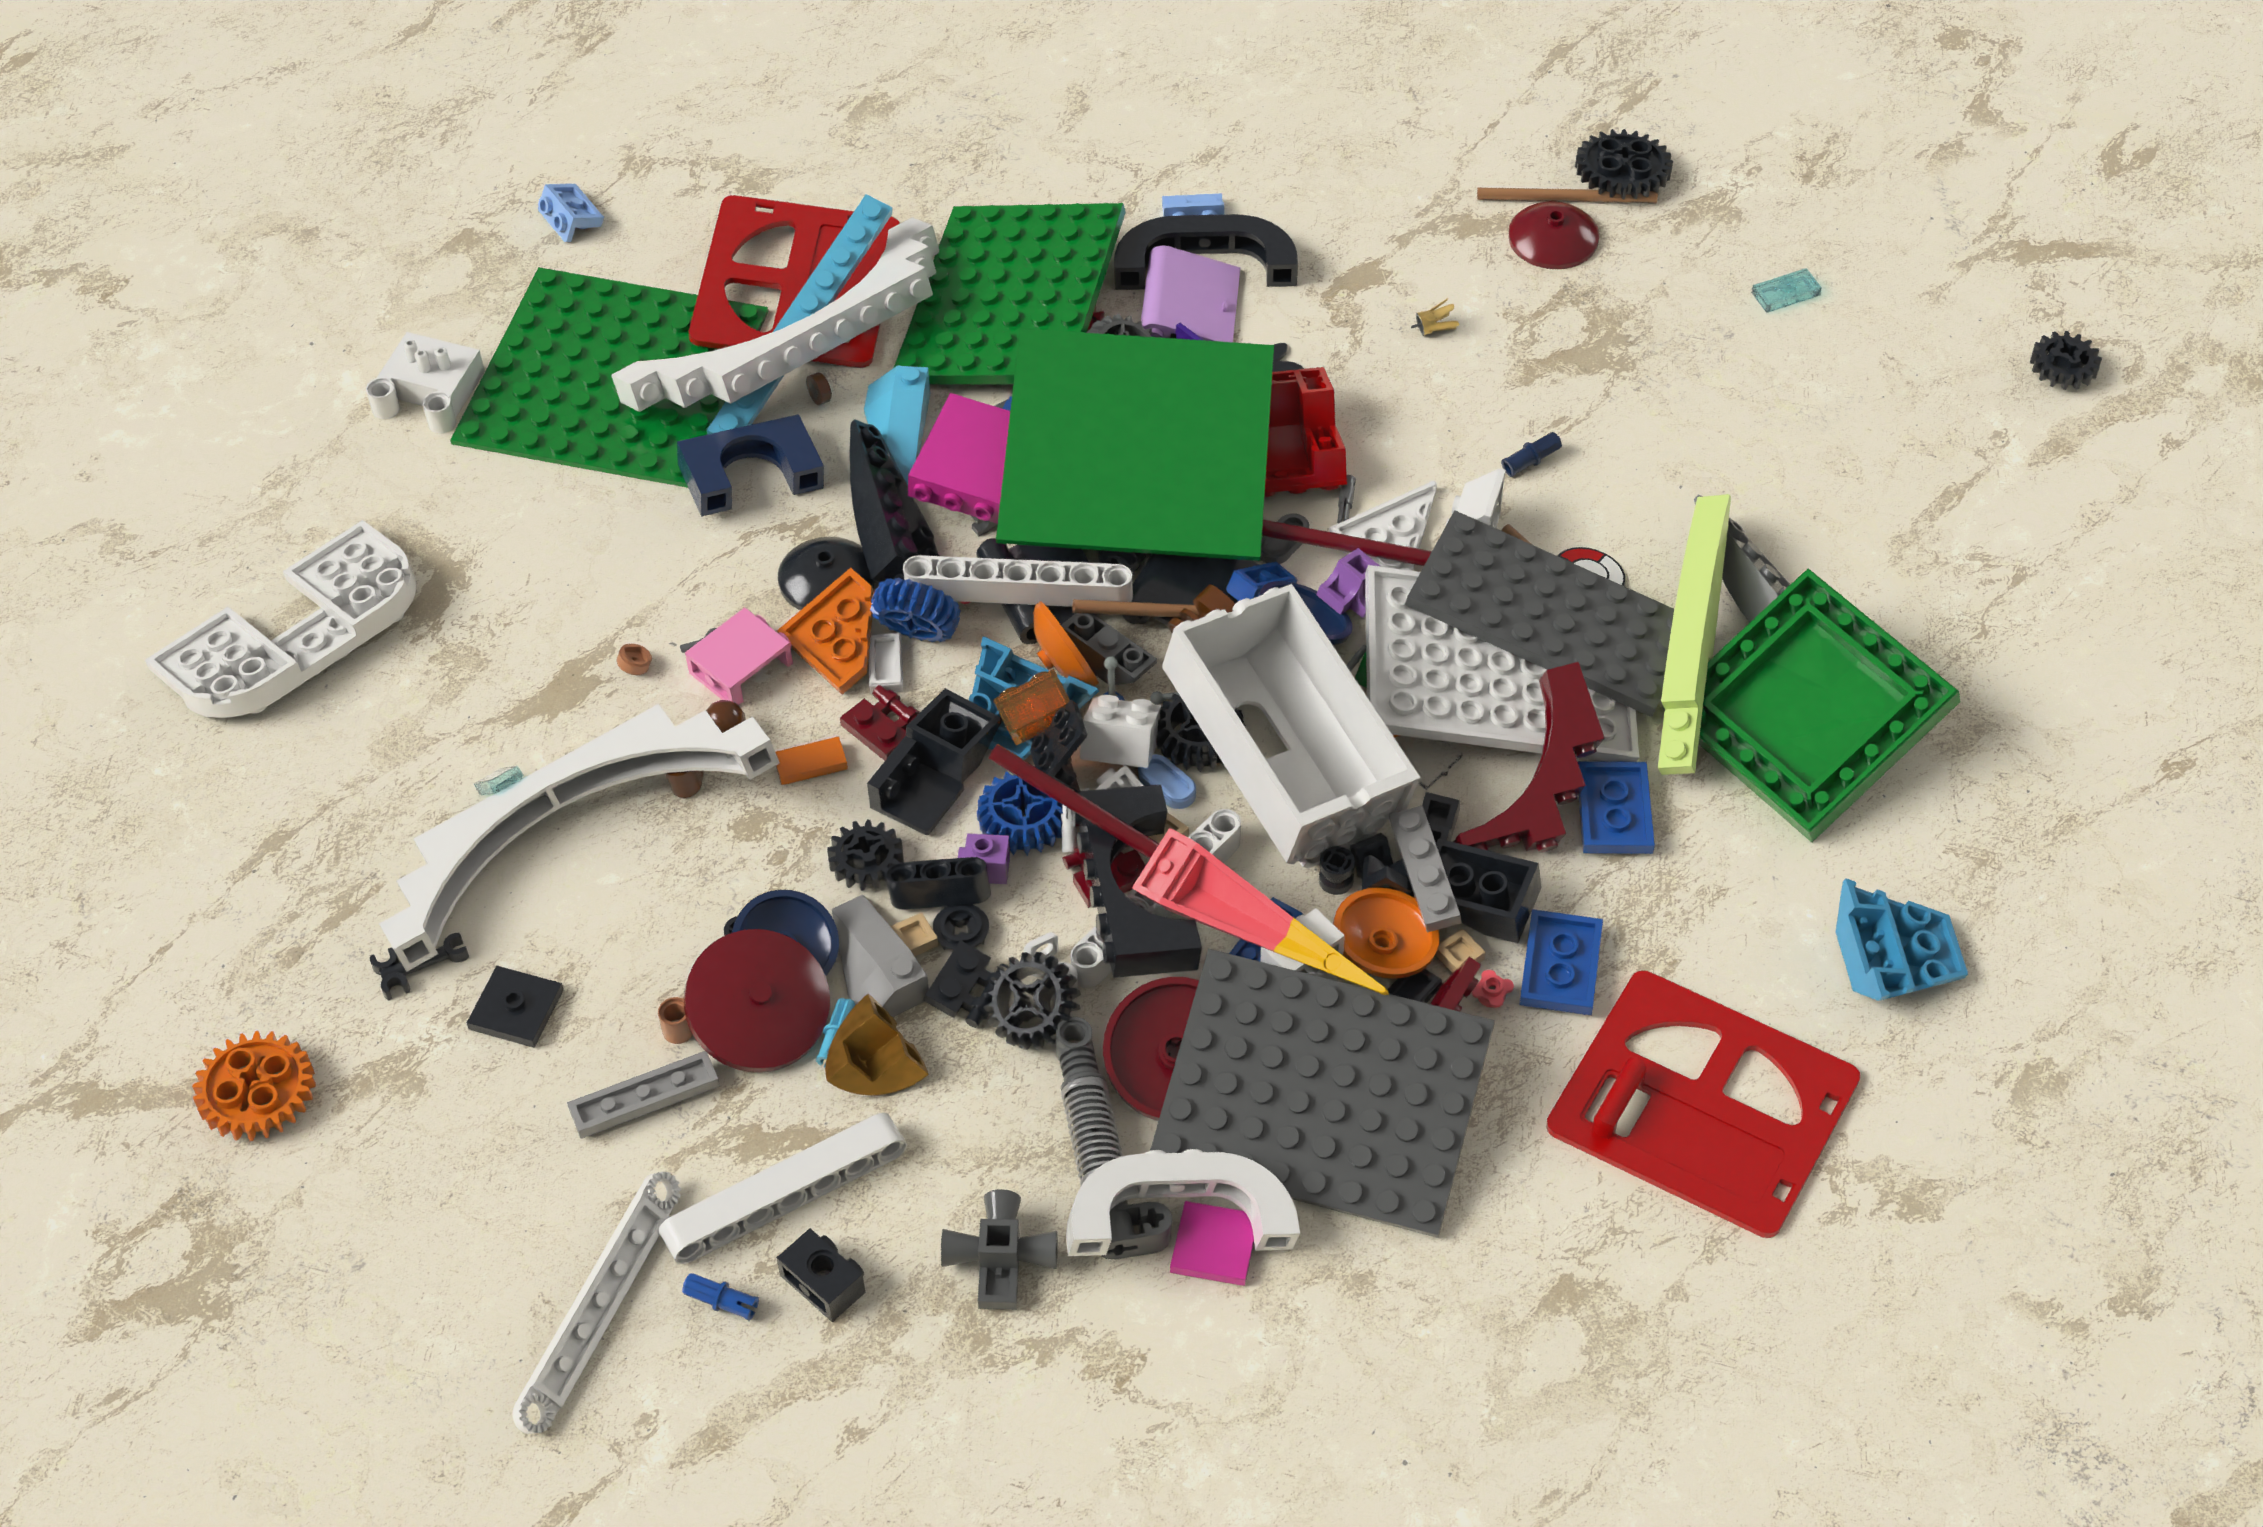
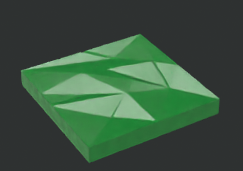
M1808 568L1708 661L1699 745L1810 842H1813L1960 703V694L1954 686Z

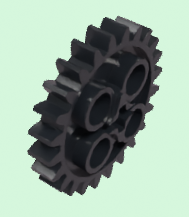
M1611 129L1610 135L1600 131L1599 138L1591 135L1589 142L1582 141V147H1578L1575 168H1577L1576 175L1581 176V182H1589V189L1598 187V194L1607 191L1610 192V198L1620 194L1621 198L1625 200L1627 195H1631L1634 199H1637L1639 193L1649 197L1650 191L1658 193L1659 187L1665 188L1666 182L1670 181L1673 160H1671V153L1666 152L1667 146H1658V139L1649 141V134L1639 137L1638 131H1634L1630 135L1627 134L1626 129H1623L1621 134H1617L1616 131Z

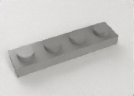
M1423 805L1389 814L1390 824L1427 933L1462 923L1460 912Z
M703 1051L569 1101L567 1104L576 1129L582 1139L720 1087V1083L708 1053Z

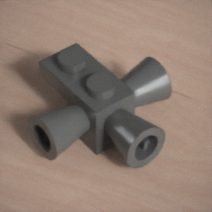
M997 1189L989 1191L984 1195L987 1219H980L979 1237L942 1229L941 1266L946 1267L979 1261L978 1309L1017 1310L1019 1261L1057 1269L1058 1232L1052 1231L1020 1237L1019 1219H1016L1021 1197L1016 1192Z

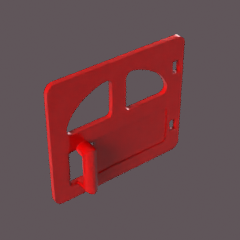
M737 195L725 197L720 206L689 328L690 342L697 346L722 349L772 333L854 211ZM756 207L773 209V213L756 211ZM892 216L889 218L835 300L861 282L877 264L886 248L888 230L900 224L896 218ZM782 226H790L795 229L788 264L785 268L737 263L732 260L737 251L746 242L766 230ZM737 283L779 289L781 294L773 328L768 332H760L745 324L735 314L728 302L725 293L726 285ZM880 324L852 338L848 343H843L811 361L858 368L869 366L873 362Z
M1642 970L1634 973L1550 1112L1546 1128L1552 1137L1760 1237L1771 1238L1779 1233L1858 1086L1860 1072L1854 1065L1650 971ZM1670 1026L1707 1029L1716 1032L1721 1039L1697 1079H1690L1630 1051L1625 1043L1642 1032ZM1750 1050L1759 1052L1770 1060L1786 1077L1799 1101L1801 1109L1800 1123L1796 1125L1786 1124L1723 1093L1727 1082L1745 1052ZM1609 1077L1615 1078L1616 1081L1594 1116V1121H1588L1585 1116L1604 1083ZM1636 1089L1647 1093L1650 1099L1627 1137L1616 1134L1618 1120ZM1826 1097L1838 1101L1831 1115L1820 1109ZM1779 1183L1791 1187L1784 1202L1773 1196Z

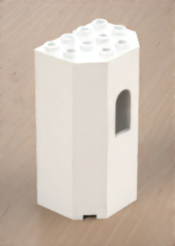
M1290 584L1280 589L1278 587L1271 588L1263 595L1253 599H1242L1233 606L1232 612L1227 613L1225 609H1216L1209 612L1203 618L1192 622L1187 620L1180 623L1173 630L1162 668L1286 863L1294 865L1299 861L1302 867L1311 868L1320 864L1321 854L1326 849L1340 846L1351 851L1350 845L1376 835V831L1386 824L1387 819L1390 822L1389 814L1407 809L1421 777L1294 586ZM1245 704L1260 708L1288 750L1265 759L1236 714L1235 709Z

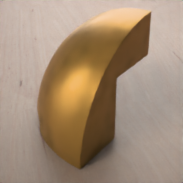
M870 994L864 996L854 1006L840 1025L830 1045L825 1066L827 1082L841 1090L859 1095H883L897 1092L916 1084L928 1076L929 1073L915 1046L903 1038L896 1028L897 1022Z

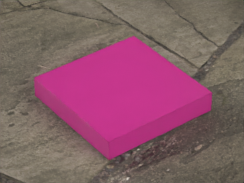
M1185 1201L1170 1264V1273L1245 1286L1254 1245L1253 1229L1247 1214L1241 1210Z

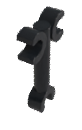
M453 933L447 936L443 946L436 948L438 955L407 972L402 963H399L398 956L392 947L388 948L390 958L386 962H378L374 954L370 955V962L374 972L381 975V989L384 997L388 1001L392 1000L390 989L396 985L402 986L406 994L410 992V986L405 975L446 959L455 963L467 960L469 954L466 946L454 949L456 946L463 944L460 933Z

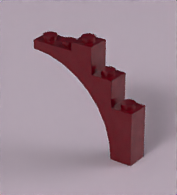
M1579 662L1548 669L1539 679L1545 705L1546 732L1540 761L1532 781L1524 793L1506 811L1481 826L1458 834L1453 842L1488 850V847L1499 844L1502 849L1521 843L1522 838L1526 851L1537 849L1538 853H1543L1558 847V843L1566 835V831L1555 801H1557L1558 805H1564L1578 799L1577 795L1586 785L1576 756L1577 758H1582L1597 752L1596 748L1605 739Z

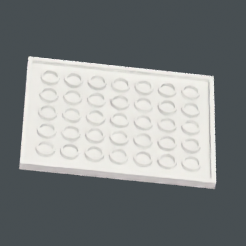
M1368 565L1365 572L1367 698L1391 734L1542 753L1546 732L1545 705L1539 679L1547 669L1406 606L1407 596L1420 572ZM1588 688L1605 739L1596 748L1597 752L1580 759L1604 762H1638L1639 745L1636 710Z

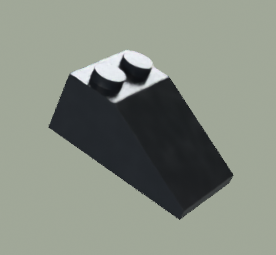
M1438 839L1436 846L1460 912L1461 922L1483 935L1519 943L1542 888L1539 863Z

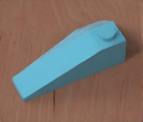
M894 367L868 386L864 406L867 423L874 425L880 431L907 485L908 475L920 453L930 400L928 367Z

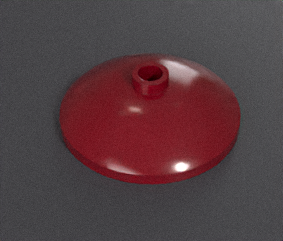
M1547 201L1533 204L1518 212L1510 223L1508 239L1513 251L1524 261L1546 269H1567L1578 266L1592 257L1598 247L1599 229L1593 218L1580 208L1564 202Z

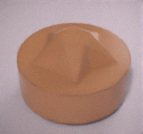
M625 644L620 648L616 662L624 672L631 675H642L648 671L652 656L641 645Z

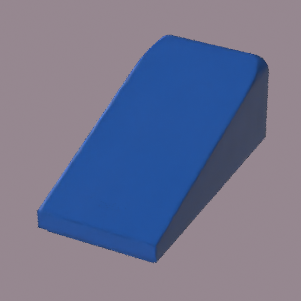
M1272 562L1234 570L1226 590L1237 601L1245 598L1253 599L1258 597L1261 588L1269 582L1287 581L1297 583L1298 580L1279 563Z

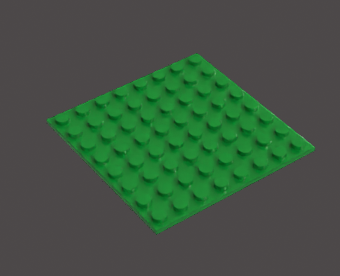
M538 267L450 439L451 444L688 488L678 466L677 441L707 435L708 427L726 401L710 394L684 408L665 398L638 412L620 402L611 375L637 361L679 358L718 350L717 348L694 345L689 340V328L698 295ZM728 300L735 314L745 324L755 330H761L769 312L768 307Z
M1020 328L996 543L1260 561L1274 345Z

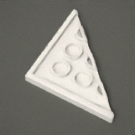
M1435 480L1340 522L1329 527V532L1420 549L1436 494L1437 483ZM1343 551L1345 555H1348L1350 553ZM1369 556L1381 567L1413 571L1415 567L1414 564Z

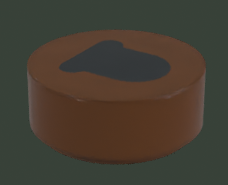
M820 372L807 376V389L814 403L822 405L830 402L832 392L826 377Z

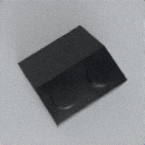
M945 688L906 726V736L917 741L920 763L963 783L980 766L1001 724L1002 718Z

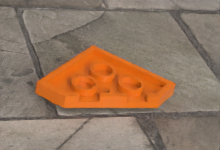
M852 568L848 569L777 630V633L785 634L792 644V649L842 695L867 674L873 613L870 609L874 590Z

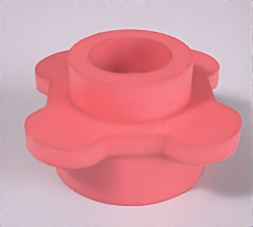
M1493 970L1483 971L1481 974L1482 979L1471 994L1473 997L1478 998L1479 1002L1486 1007L1497 1008L1502 1006L1506 999V994L1511 993L1514 989L1513 982L1510 979H1502Z

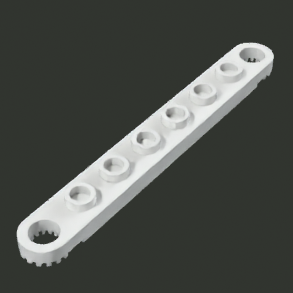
M658 1172L647 1176L514 1405L513 1420L521 1432L536 1434L548 1430L547 1428L552 1425L551 1422L554 1421L559 1408H562L658 1239L661 1224L670 1217V1212L674 1205L678 1203V1198L681 1196L679 1194L681 1187L678 1186L680 1184L679 1181H676V1177L671 1175V1173ZM658 1181L662 1182L667 1190L664 1201L656 1198L657 1194H654L656 1192L654 1190L656 1188L655 1184ZM530 1403L536 1404L540 1410V1419L536 1424H532L531 1421H528L529 1418H526L528 1416V1413H526L528 1411L527 1407L530 1406Z

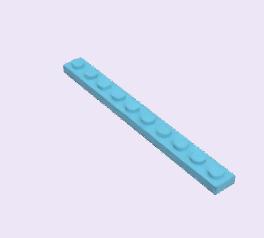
M865 194L773 332L802 320L835 301L891 217V206ZM784 375L731 404L725 402L708 427L707 435L752 425Z

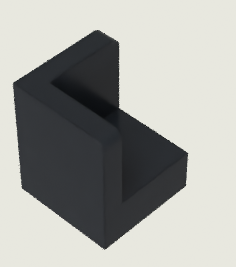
M1372 855L1365 857L1362 890L1382 887L1395 889L1406 894L1412 893V887L1403 860L1401 859L1389 866Z

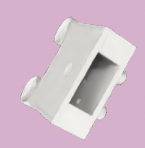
M406 332L377 378L367 384L366 392L373 415L379 419H390L396 416L400 410L398 400L424 407L428 426L432 432L442 434L451 431L456 426L458 413L485 372L480 350Z

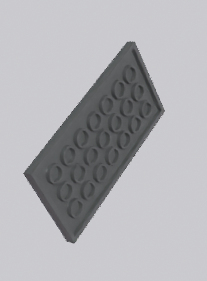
M1454 510L1408 594L1405 605L1547 670L1579 662L1587 688L1652 717L1662 697L1674 608Z

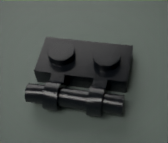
M960 940L925 994L923 1001L952 1018H955L959 1010L963 1008L970 1012L965 1019L966 1023L973 1028H977L982 1019H987L990 1015L984 1009L985 1005L992 1002L991 999L985 997L984 992L988 990L993 991L995 987L989 982V978L995 977L999 979L1001 974L998 972V969L996 972L986 970L991 957ZM1000 964V965L1004 966V967L1007 968V969L1010 968V967H1009L1008 965H1006V964ZM976 983L985 987L980 997H974L970 994Z

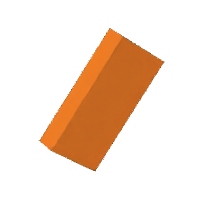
M839 736L775 752L780 762L776 765L781 785L848 769Z

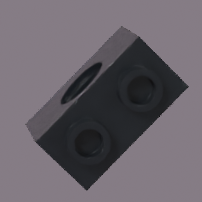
M811 1228L776 1257L780 1276L831 1322H834L866 1293L863 1280L864 1271L860 1265L852 1258L846 1260L838 1253L836 1245L830 1238L825 1235L820 1237ZM822 1270L831 1271L827 1275H817Z

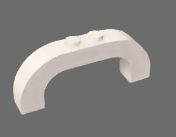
M1190 1149L1182 1153H1165L1162 1150H1152L1145 1154L1126 1155L1110 1160L1098 1167L1087 1177L1080 1187L1072 1206L1067 1223L1066 1240L1068 1256L1106 1255L1112 1240L1109 1212L1120 1202L1133 1198L1202 1196L1226 1198L1236 1203L1247 1214L1253 1229L1255 1251L1293 1250L1300 1235L1297 1211L1290 1194L1275 1175L1257 1162L1236 1154L1202 1152L1198 1149Z

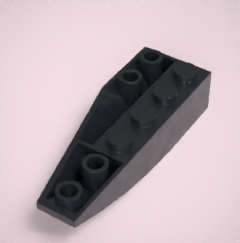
M854 419L850 424L849 449L853 511L858 536L871 579L880 583L886 579H893L896 575L903 573L904 562L912 556L940 555L934 542V535L915 499L908 496V485L880 431L872 424H865Z

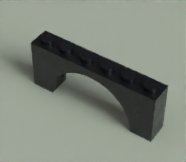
M1161 785L1078 792L1081 796L1148 837L1164 834L1168 810ZM1071 810L1073 826H1079L1080 830L1077 836L1079 853H1085L1086 856L1083 864L1084 876L1086 880H1091L1092 883L1090 887L1092 908H1097L1099 913L1096 915L1097 933L1099 936L1104 935L1105 942L1102 945L1103 960L1105 964L1110 963L1113 978L1198 970L1202 945L1196 921L1172 919L1156 915L1131 901L1121 891L1111 871L1114 859L1128 845Z

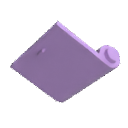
M1169 246L1153 248L1149 254L1141 315L1142 327L1145 330L1152 328L1151 337L1170 338L1172 333L1176 334V325L1181 322L1203 340L1233 342L1240 267Z

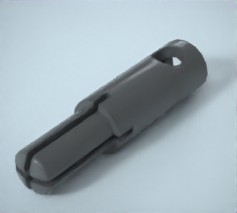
M1347 475V485L1340 486L1337 523L1349 519L1356 478L1352 475Z

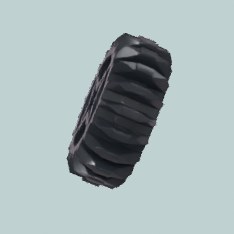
M1173 693L1171 702L1163 701L1156 735L1157 749H1161L1163 756L1171 758V762L1175 765L1183 763L1186 771L1191 766H1195L1199 772H1201L1204 766H1209L1214 771L1217 763L1224 765L1181 696ZM1236 708L1235 712L1246 728V725L1243 721L1242 710H1238ZM1182 723V725H1180L1181 728L1177 731H1174L1175 727L1178 724Z
M1022 952L1020 961L1015 957H1009L1010 968L1007 969L1002 965L997 966L1001 976L999 979L995 977L989 978V982L995 986L994 990L984 992L985 997L992 1000L991 1003L984 1006L986 1012L993 1014L987 1020L989 1025L997 1027L996 1035L1000 1038L1006 1037V1043L1012 1046L1019 1043V1047L1024 1050H1028L1031 1045L1038 1050L1043 1049L1044 1040L1051 1045L1056 1044L1055 1034L1058 1024L1062 1020L1069 1022L1072 1017L1070 1016L1071 1011L1081 1009L1079 1004L1072 1001V999L1081 995L1080 990L1072 988L1077 982L1076 977L1072 974L1067 975L1069 967L1064 963L1058 965V958L1052 955L1046 958L1042 952H1036L1033 958L1031 954ZM1033 974H1046L1041 980L1037 979L1029 985L1021 981ZM1013 991L1014 1003L1009 1008L1010 996ZM1025 992L1034 995L1033 999L1040 1010L1031 1006L1030 997ZM1056 993V1001L1054 1008L1052 1010L1050 1006V1001L1053 995ZM1038 1016L1044 1020V1022L1035 1027L1019 1028L1024 1021L1028 1022L1033 1017Z

